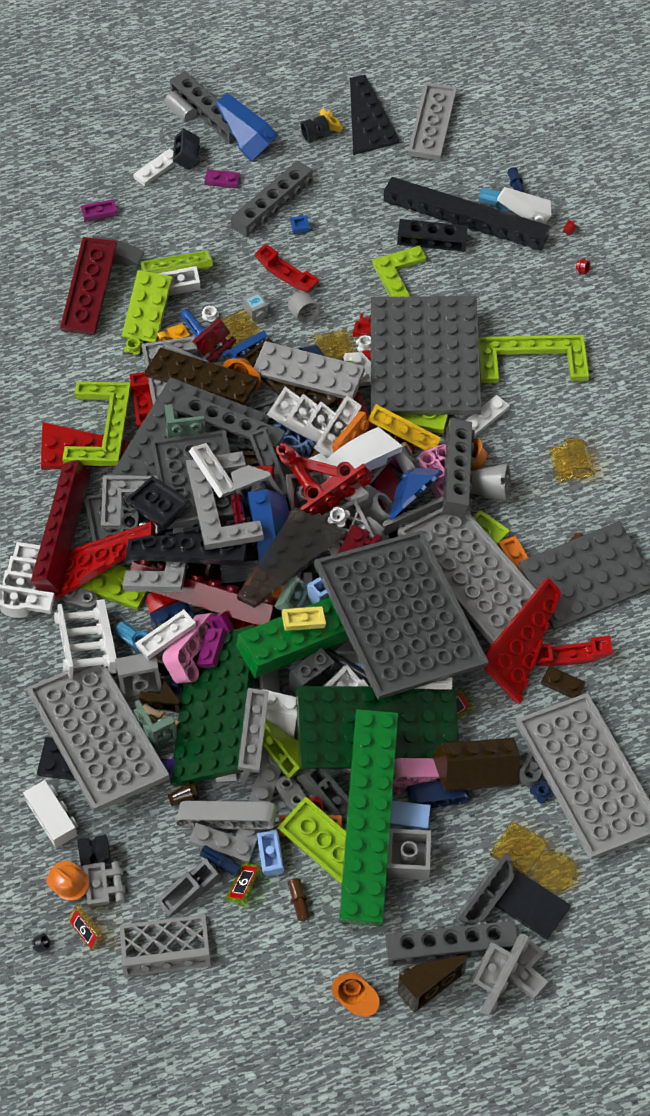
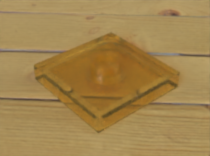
M245 309L221 319L230 331V334L225 338L228 340L233 336L236 339L231 349L261 332Z
M347 329L313 335L314 345H317L326 357L342 360L345 353H354Z
M511 821L490 852V856L498 860L507 853L512 859L513 870H518L527 876L548 845V841Z

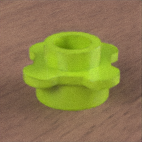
M129 338L123 350L125 353L129 352L139 355L144 343L137 338Z

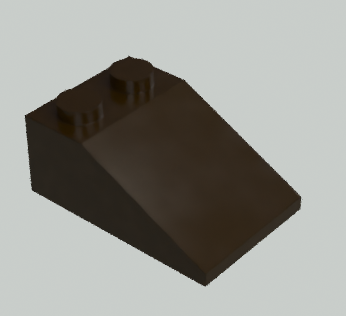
M462 955L418 964L411 969L406 968L399 975L398 995L414 1013L465 974L467 958Z

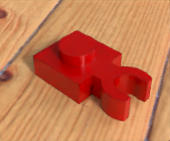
M361 313L360 321L356 320L353 337L364 335L371 337V314L369 318H364V314Z

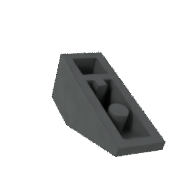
M305 769L296 777L312 797L317 796L321 798L324 807L333 815H342V823L347 820L348 796L325 769Z

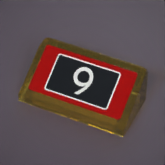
M75 905L68 922L88 948L94 951L105 943L104 936L81 905Z

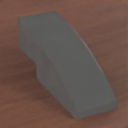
M101 236L92 237L117 241L113 264L139 266L145 254L144 251L122 241Z
M205 858L190 873L187 871L156 902L171 917L213 887L223 878V875Z

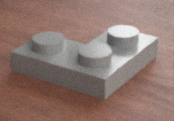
M528 938V947L523 954H520L517 960L518 966L513 974L510 973L508 979L535 1000L548 985V981L533 969L545 952Z

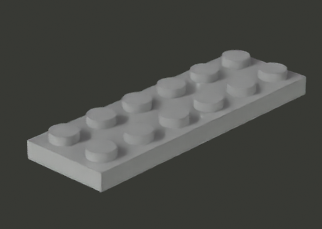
M425 83L408 149V156L441 160L457 87Z
M267 341L264 342L254 365L260 377L343 399L348 396L353 400L366 370L364 366Z

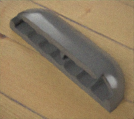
M507 853L502 855L489 869L458 912L456 920L465 924H475L486 918L514 878L512 859Z

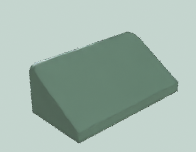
M298 576L288 579L275 607L281 611L283 609L301 608L307 596V585Z

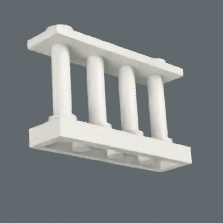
M105 599L97 600L96 608H93L92 611L63 614L62 604H58L57 612L54 613L55 624H59L65 655L63 669L68 672L69 679L73 678V668L103 665L104 667L107 666L110 674L117 673L116 653ZM91 618L98 620L96 626L66 629L65 621ZM101 635V639L96 642L69 644L68 641L70 636ZM96 649L104 651L105 654L102 657L72 660L71 652Z

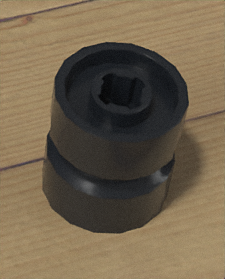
M324 115L315 117L313 121L308 119L300 123L301 132L306 142L316 140L317 137L323 138L330 134L329 125Z
M107 834L95 836L94 840H91L89 837L77 839L81 866L94 864V861L99 863L111 861Z

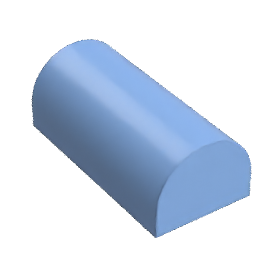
M274 829L257 833L263 874L266 876L282 874L285 870L278 830Z

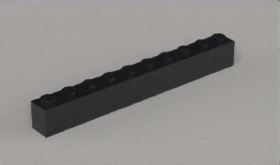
M395 177L390 178L384 189V202L388 204H394L404 209H410L420 214L448 221L452 224L466 225L468 229L490 234L499 239H506L515 244H522L531 249L542 251L549 237L550 225Z

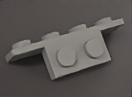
M443 497L435 498L423 506L419 505L412 511L403 512L392 520L387 519L382 524V527L385 529L383 531L384 535L398 531L442 508Z
M520 933L510 952L495 943H490L471 980L472 983L489 992L480 1013L489 1016L497 1008V999L500 993L506 990L508 986L507 979L510 973L513 974L515 972L520 954L526 951L529 944L527 942L529 936Z

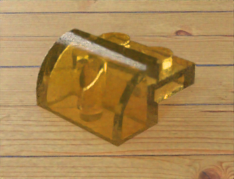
M567 438L564 439L565 444L548 449L557 482L573 477L580 480L595 475L589 449L583 439Z

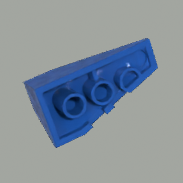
M226 93L216 102L223 119L227 121L231 128L232 136L234 135L238 142L239 150L250 161L255 159L279 136L266 121L229 93Z
M415 468L412 472L407 470L400 477L402 481L397 485L389 518L391 520L395 518L440 477L443 471L426 468Z
M268 489L248 492L247 503L251 522L260 521L264 540L255 542L261 571L280 569L289 518L286 496Z

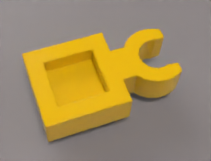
M323 107L319 113L326 117L330 131L340 133L343 129L341 123L333 116L331 110L327 112Z

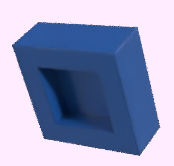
M307 215L290 217L293 235L310 232Z

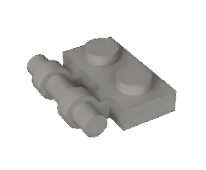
M119 861L112 862V869L107 870L104 862L83 865L84 872L89 878V888L86 892L89 908L109 905V896H115L116 903L118 904L125 902L124 895L126 891L125 886L122 885L123 869L120 868ZM112 878L114 886L108 887L107 879Z

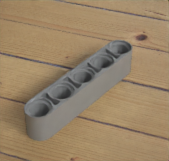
M182 801L179 805L176 824L182 828H194L195 824L198 823L213 829H272L275 824L277 806L271 802Z

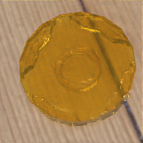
M551 851L544 853L537 859L533 874L539 885L552 893H560L569 889L574 883L576 867L569 856L562 852Z

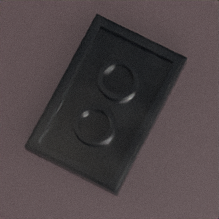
M151 476L125 500L128 506L163 530H166L192 506L189 499L154 476Z
M516 870L512 882L497 901L495 907L548 940L571 905Z

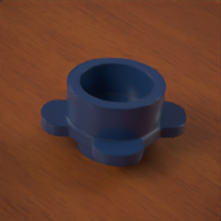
M544 780L539 781L537 786L530 788V794L534 795V798L539 803H545L549 797L554 796L553 791Z

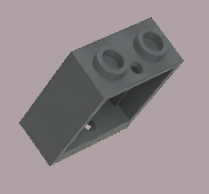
M320 648L290 670L288 691L293 697H296L297 686H322L332 678L334 661Z

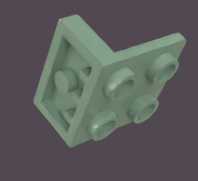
M172 404L164 405L167 438L205 433V416L178 419L177 411L173 412Z
M135 701L136 709L134 713L141 728L144 729L147 738L155 750H160L174 743L177 738V731L173 717L161 718L152 724L140 701Z

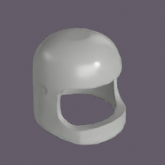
M305 292L293 294L288 301L289 311L300 323L305 324L314 321L321 313L320 305ZM310 304L316 305V310L311 317L306 318L299 314L300 310H306Z
M377 493L373 497L372 506H366L363 514L365 518L367 516L371 517L382 526L384 521L390 519L389 515L393 502L384 493ZM378 498L387 503L385 510L379 505Z

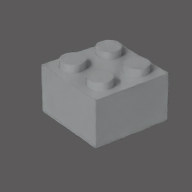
M389 830L387 878L429 880L431 831Z

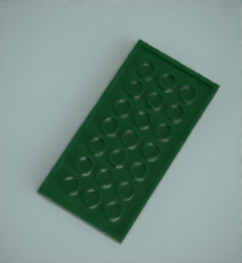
M250 625L227 633L217 667L200 668L196 664L200 650L194 656L193 661L198 668L199 676L197 681L183 683L178 717L180 723L177 725V738L173 757L175 763L172 771L173 778L170 781V784L174 787L243 772V770L237 769L247 690L252 688L253 674L236 647L239 633L256 626Z
M371 686L296 687L300 769H351L356 709L398 713L395 759H433L432 756L441 743L459 742L455 687H452V689H411L379 700Z

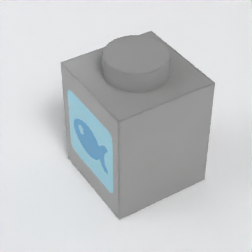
M259 291L242 297L243 309L252 322L262 320L268 316V305Z

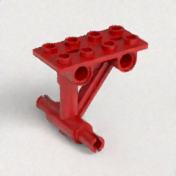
M284 443L280 444L281 448L279 445L276 448L280 460L294 473L304 488V496L308 503L300 509L311 521L314 520V515L318 513L323 515L330 508L337 507L341 500L351 497L357 489L368 485L372 481L371 479L374 478V475L365 464H361L356 469L349 462H341L334 466L301 457L292 447H288ZM309 471L332 477L319 485L318 482L314 481Z

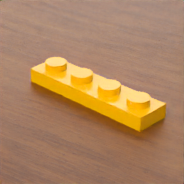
M375 404L367 420L424 451L437 447L441 440L437 435Z

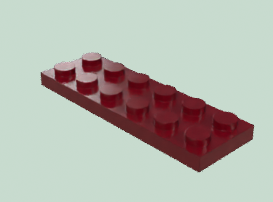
M89 237L82 238L60 325L61 331L89 335L96 334L117 248V241Z

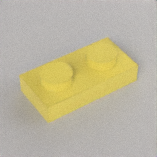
M322 606L283 609L281 613L285 631L325 628L326 625Z

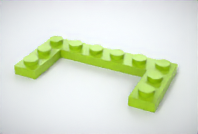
M417 246L372 259V264L390 297H410L397 270L426 262L427 257L422 248Z
M584 335L478 337L481 383H499L497 355L567 353L570 381H588L589 379Z
M76 382L75 399L109 400L102 447L65 446L62 459L63 464L79 460L83 465L116 466L118 464L122 450L131 383Z

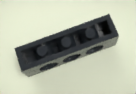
M400 219L397 245L465 252L468 226Z

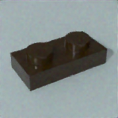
M551 666L548 667L541 680V685L570 698L580 696L586 683Z

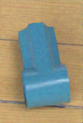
M482 187L479 202L495 205L498 210H503L504 212L509 211V208L497 201L501 192Z
M126 621L120 622L114 631V635L132 647L136 654H142L136 647V642L145 637L147 633L139 631Z

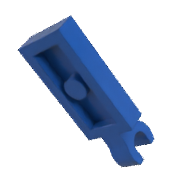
M263 330L236 345L233 349L226 350L222 357L229 355L231 359H236V356L239 354L242 357L250 352L251 347H256L262 343L268 335Z

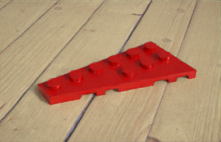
M42 422L41 469H62L65 446L102 447L104 435ZM123 440L120 459L131 441ZM84 465L85 468H94V467H116V466H90V465Z
M153 522L71 549L60 591L54 593V602L124 560L129 539L149 535L155 537L156 526Z
M550 578L543 580L484 653L489 663L483 668L516 704H521L523 698L521 695L524 688L528 685V676L531 669L535 666L543 644L544 633L550 625L548 622L551 614L556 609L562 592Z

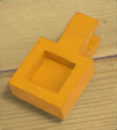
M183 323L167 328L166 332H159L157 334L159 337L157 341L190 337V334Z

